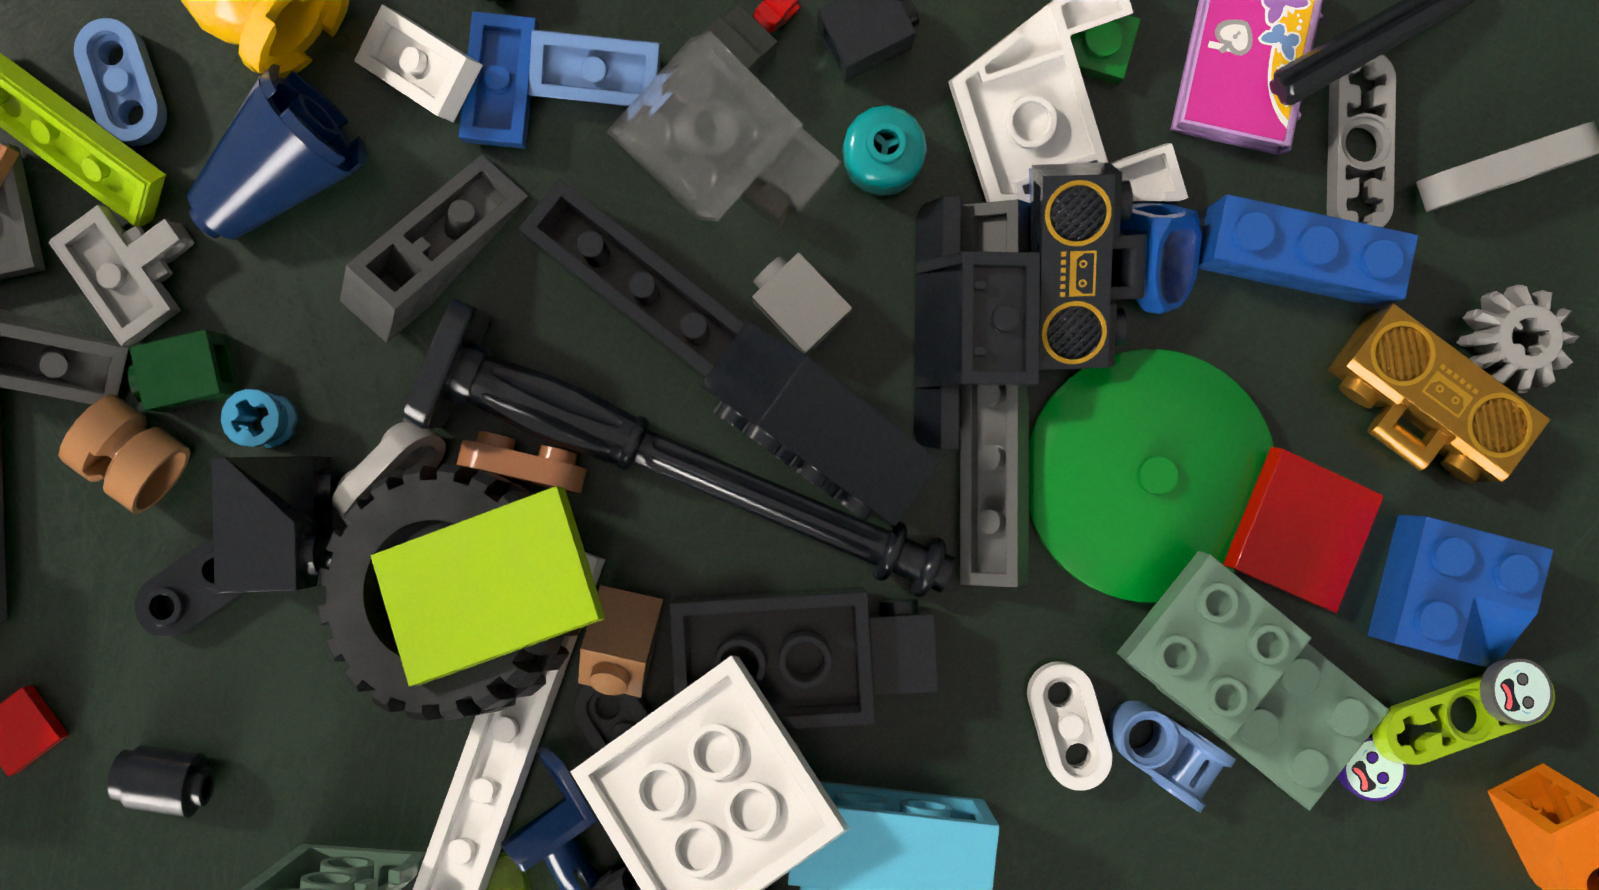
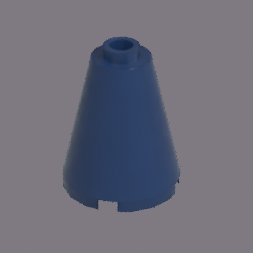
M273 64L258 77L187 194V199L191 206L189 215L196 226L213 238L223 236L227 239L235 240L357 172L367 161L368 154L360 136L350 143L340 129L348 119L319 89L294 71L283 79L279 77L280 65Z

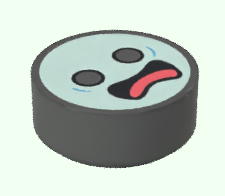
M1504 659L1493 663L1484 672L1480 682V697L1487 712L1496 720L1506 724H1532L1542 719L1549 711L1553 700V688L1547 673L1535 662L1527 659Z

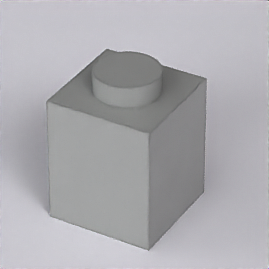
M799 252L788 263L781 256L777 257L753 281L759 288L752 296L753 304L798 351L805 355L811 353L852 311V307Z

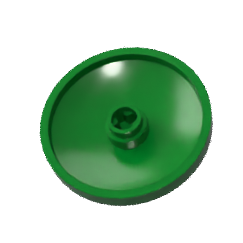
M1140 349L1115 354V366L1109 368H1084L1068 377L1047 398L1034 418L1029 430V521L1048 554L1062 569L1078 581L1099 592L1120 599L1157 603L1198 551L1210 554L1221 564L1224 563L1271 447H1274L1271 434L1262 414L1250 396L1237 382L1210 363L1184 353L1163 349ZM1226 567V568L1229 569L1232 573L1235 572V570Z

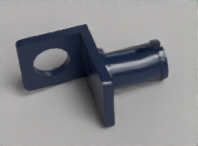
M543 745L536 751L564 799L501 842V846L520 871L528 870L543 859L560 890H582L573 875V871H575L579 878L582 877L586 886L591 889L598 881L599 874L590 863L575 836L593 825L597 820L564 763L549 748Z

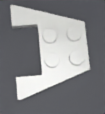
M1052 0L948 81L986 202L1019 199L1030 203L1029 168H1032V165L1108 162L1070 37L1072 34L1132 14L1133 10L1130 0ZM1172 143L1162 144L1111 162L1113 166L1122 172V181H1130L1133 201H1181L1188 198Z

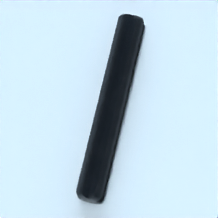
M1401 0L1277 69L1274 73V79L1269 83L1270 90L1278 96L1281 104L1294 105L1471 5L1476 0Z

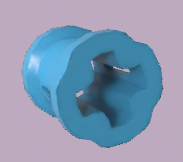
M245 389L234 393L227 399L221 412V424L224 433L231 441L248 447L262 445L266 448H276L285 445L293 438L295 426L298 422L296 407L287 397L255 389ZM257 407L265 408L269 415L261 420L264 431L254 430L252 424L260 418Z

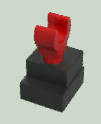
M763 0L752 16L738 4L724 18L719 15L701 33L702 53L741 91H744L760 75V71L776 56L777 40L770 33H774L793 18L801 9V6L798 4L800 0Z

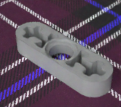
M1383 54L1329 84L1327 216L1359 222L1358 213L1347 211L1346 205L1348 201L1358 197L1359 178L1346 180V174L1360 176L1374 172L1375 178L1361 183L1362 202L1372 204L1373 213L1363 217L1361 223L1384 227L1388 223L1394 209L1396 72L1390 60ZM1360 69H1364L1365 79L1375 80L1376 87L1364 94L1363 113L1348 117L1347 112H1352L1361 106L1360 86L1350 84L1349 78L1359 72ZM1371 110H1375V111H1376V115H1375V114H1371V113H1365V112H1369V111H1371ZM1351 129H1365L1375 138L1377 148L1371 161H1358L1348 153L1345 142L1347 134Z
M1595 121L1588 122L1426 177L1416 182L1426 212L1436 210L1599 154V133Z

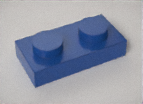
M472 11L467 55L483 66L462 105L459 138L464 143L526 149L532 96L528 95L532 30H539V23L536 18Z

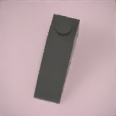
M481 154L346 265L340 302L382 340L388 343L438 299L526 203L528 195Z
M0 308L1 388L92 405L108 395L118 396L128 347L120 346L117 342Z

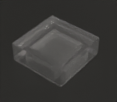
M793 121L754 166L753 173L801 213L839 169L841 161Z

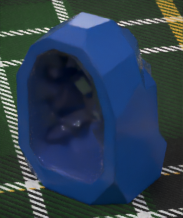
M1164 203L1133 204L1130 219L1121 220L1120 229L1144 230L1148 232L1145 297L1135 300L1144 311L1158 314L1169 312L1180 307L1185 302L1197 278L1202 240L1198 213L1195 210Z

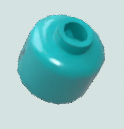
M889 105L872 107L859 114L847 129L842 150L844 169L852 183L864 192L878 196L897 194L911 186L921 172L927 152L925 133L917 119L904 109ZM874 143L882 148L881 153L875 149ZM896 147L897 150L894 153L887 155L888 149Z

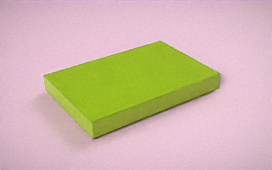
M552 487L370 555L409 687L423 685L606 619L564 487Z

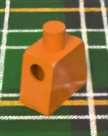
M1544 763L1487 791L1529 876L1542 890H1599L1598 796Z

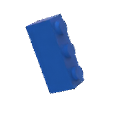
M1227 194L1207 207L1202 231L1198 269L1380 307L1406 298L1418 235Z

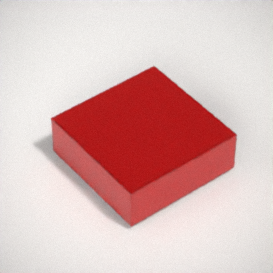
M33 685L20 688L0 703V767L8 777L25 769L69 736Z

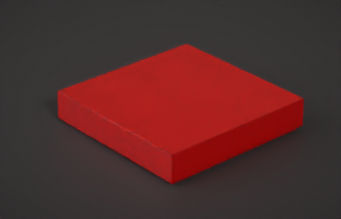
M1271 447L1223 565L1320 608L1337 613L1384 496L1285 449Z

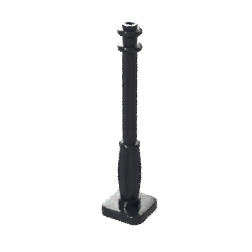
M453 299L446 309L407 400L403 421L422 429L442 428L449 420L456 405L467 408L472 404L526 433L555 445L616 464L623 471L630 470L633 465L647 469L874 565L873 576L878 581L888 579L892 573L912 581L911 592L916 597L925 596L930 589L941 593L945 588L954 567L955 557L945 554L946 545L942 538L936 537L931 539L927 545L907 538L908 530L904 522L898 521L896 526L891 525L889 530L867 521L865 522L853 515L664 437L649 429L650 423L646 417H636L579 387L553 376L491 356L492 350L481 345L490 320L489 314L486 311L457 299Z

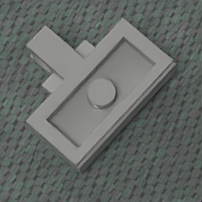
M96 205L50 239L49 244L120 346L132 347L181 311L162 284L173 274L167 264L176 260L195 244L180 222L175 223L168 219H163L146 233L138 226L125 231L110 208Z

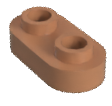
M478 431L476 442L462 440L457 466L487 471L510 477L512 480L546 488L564 487L566 492L582 493L587 469L575 465L578 454L540 445L538 456L514 451L515 439L484 431Z

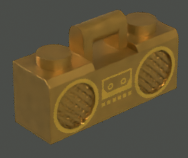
M1394 303L1371 310L1327 369L1342 381L1339 389L1349 399L1366 408H1372L1373 405L1383 407L1367 430L1369 434L1419 471L1426 468L1437 453L1444 457L1441 465L1445 470L1456 478L1472 485L1476 482H1503L1512 473L1550 421L1548 417ZM1403 416L1426 434L1425 437L1421 440L1397 422L1398 419Z

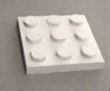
M731 655L570 771L641 890H764L850 829L747 668L737 656Z

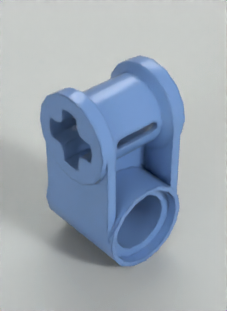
M1126 701L1119 704L1110 713L1106 722L1108 740L1122 756L1150 775L1152 780L1200 813L1206 806L1202 798L1222 768H1231L1236 761L1231 755L1189 727L1183 728L1160 711L1141 701ZM1142 720H1151L1153 723L1151 740L1140 748H1131L1129 734L1132 727Z

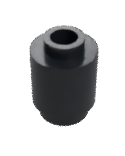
M139 745L134 750L123 749L115 757L108 778V794L111 800L122 802L124 808L128 810L189 818L196 813L199 806H206L210 801L215 785V771L213 768L208 767L207 758L203 753Z

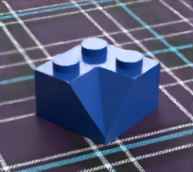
M1398 515L1367 636L1488 668L1504 657L1537 615L1553 549L1427 516Z

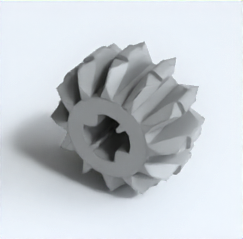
M1514 285L1507 287L1504 294L1493 291L1483 295L1480 299L1482 310L1468 311L1462 317L1467 325L1474 330V333L1461 336L1456 343L1464 348L1473 347L1475 355L1469 358V360L1480 368L1485 369L1484 371L1515 394L1527 393L1531 385L1536 388L1548 387L1555 382L1553 369H1566L1573 363L1561 349L1562 345L1574 343L1580 336L1570 331L1563 332L1561 323L1568 318L1572 312L1571 310L1563 307L1550 311L1553 292L1541 290L1530 295L1527 286ZM1512 335L1521 336L1522 344H1513Z

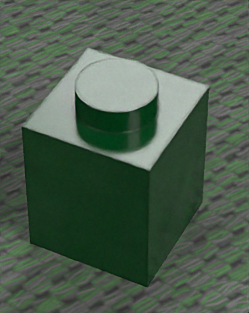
M201 330L129 347L133 365H130L128 368V381L134 397L139 402H142V407L145 411L175 412L226 400L234 393L240 391L228 335Z

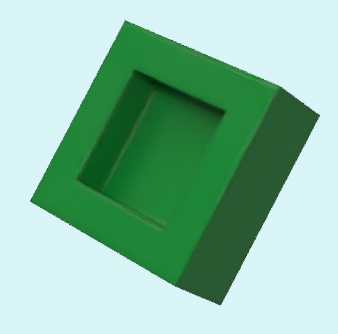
M1127 15L1072 34L1070 39L1081 74L1119 85L1124 79L1141 19Z

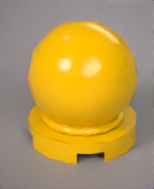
M181 0L202 30L224 42L239 45V56L243 64L251 71L262 74L270 66L276 64L280 65L279 77L283 79L292 71L300 72L313 61L304 52L313 44L323 30L331 37H334L349 6V0Z

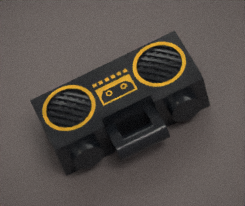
M1109 162L1032 165L1030 252H1040L1039 370L1109 368L1115 366V347L1125 346L1127 339L1126 313L1124 308H1117L1115 300L1145 297L1148 232L1144 230H1120L1121 220H1129L1132 214V187L1129 180L1122 181V172ZM1112 249H1121L1120 281H1111Z

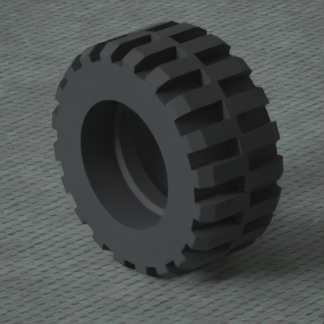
M443 464L440 468L427 465L409 468L402 475L403 479L386 477L372 486L370 492L374 500L357 498L344 513V518L350 522L345 531L333 530L325 547L326 550L333 552L329 567H320L317 586L326 587V604L318 605L317 609L320 626H330L334 637L326 641V646L333 661H347L351 668L345 672V679L358 692L375 690L372 695L373 704L389 712L405 711L410 719L430 721L444 718L447 721L501 711L514 706L517 698L532 696L546 684V677L543 673L545 671L559 670L570 654L568 649L561 646L564 637L578 636L580 628L423 685L409 687L370 555L538 492L529 486L513 483L510 477Z

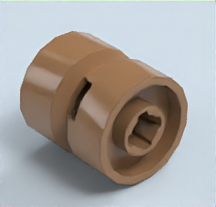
M108 395L87 408L74 422L60 445L58 456L63 463L89 482H98L104 479L103 490L107 495L133 514H141L160 501L173 487L188 464L191 453L186 445L161 427L146 429L147 419L142 413L117 395Z

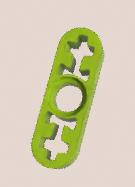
M1481 674L1388 707L1390 711L1372 732L1373 742L1377 751L1391 762L1411 765L1424 764L1544 720L1551 713L1555 703L1553 684V700L1549 711L1542 719L1532 724H1506L1493 718L1485 709L1480 697V682L1483 676ZM1461 696L1466 697L1473 703L1477 715L1473 728L1466 733L1457 730L1450 717L1452 704ZM1430 723L1435 731L1413 736L1409 739V745H1399L1397 740V734L1405 730V724L1425 725Z

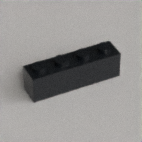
M560 178L518 228L531 244L703 379L706 378L745 324Z

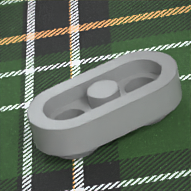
M400 422L392 426L384 434L379 445L355 469L349 471L340 479L332 497L334 511L348 526L350 522L344 518V513L357 498L374 500L370 492L373 485L388 476L403 479L402 475L406 469L422 465L437 467L446 451L445 441L434 429H422L407 422Z

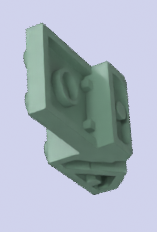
M1200 551L1196 553L1117 652L1131 667L1153 683L1163 695L1195 721L1206 727L1309 811L1390 711L1308 644L1311 637L1212 555Z

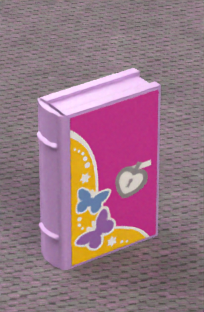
M1199 0L1170 131L1275 155L1291 151L1297 121L1301 119L1299 111L1302 100L1294 105L1281 104L1278 96L1271 92L1269 83L1274 79V73L1277 69L1313 50L1318 24L1323 20L1321 10L1324 0Z

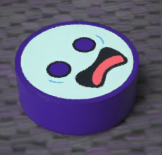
M1370 734L1339 773L1338 778L1348 791L1358 797L1369 801H1382L1392 797L1400 790L1406 778L1407 767L1406 764L1394 763L1385 759L1377 751L1372 734Z

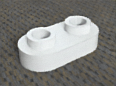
M1060 661L1047 663L1034 672L1027 687V699L1046 765L1056 780L1067 788L1073 790L1094 788L1102 783L1110 772L1112 751L1093 685L1082 670L1070 663ZM1057 682L1066 683L1069 688L1067 699L1060 704L1051 703L1048 699L1049 688ZM1076 743L1085 745V759L1079 764L1067 763L1065 757L1067 749Z

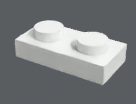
M383 4L354 60L436 116L454 122L483 66L400 12Z

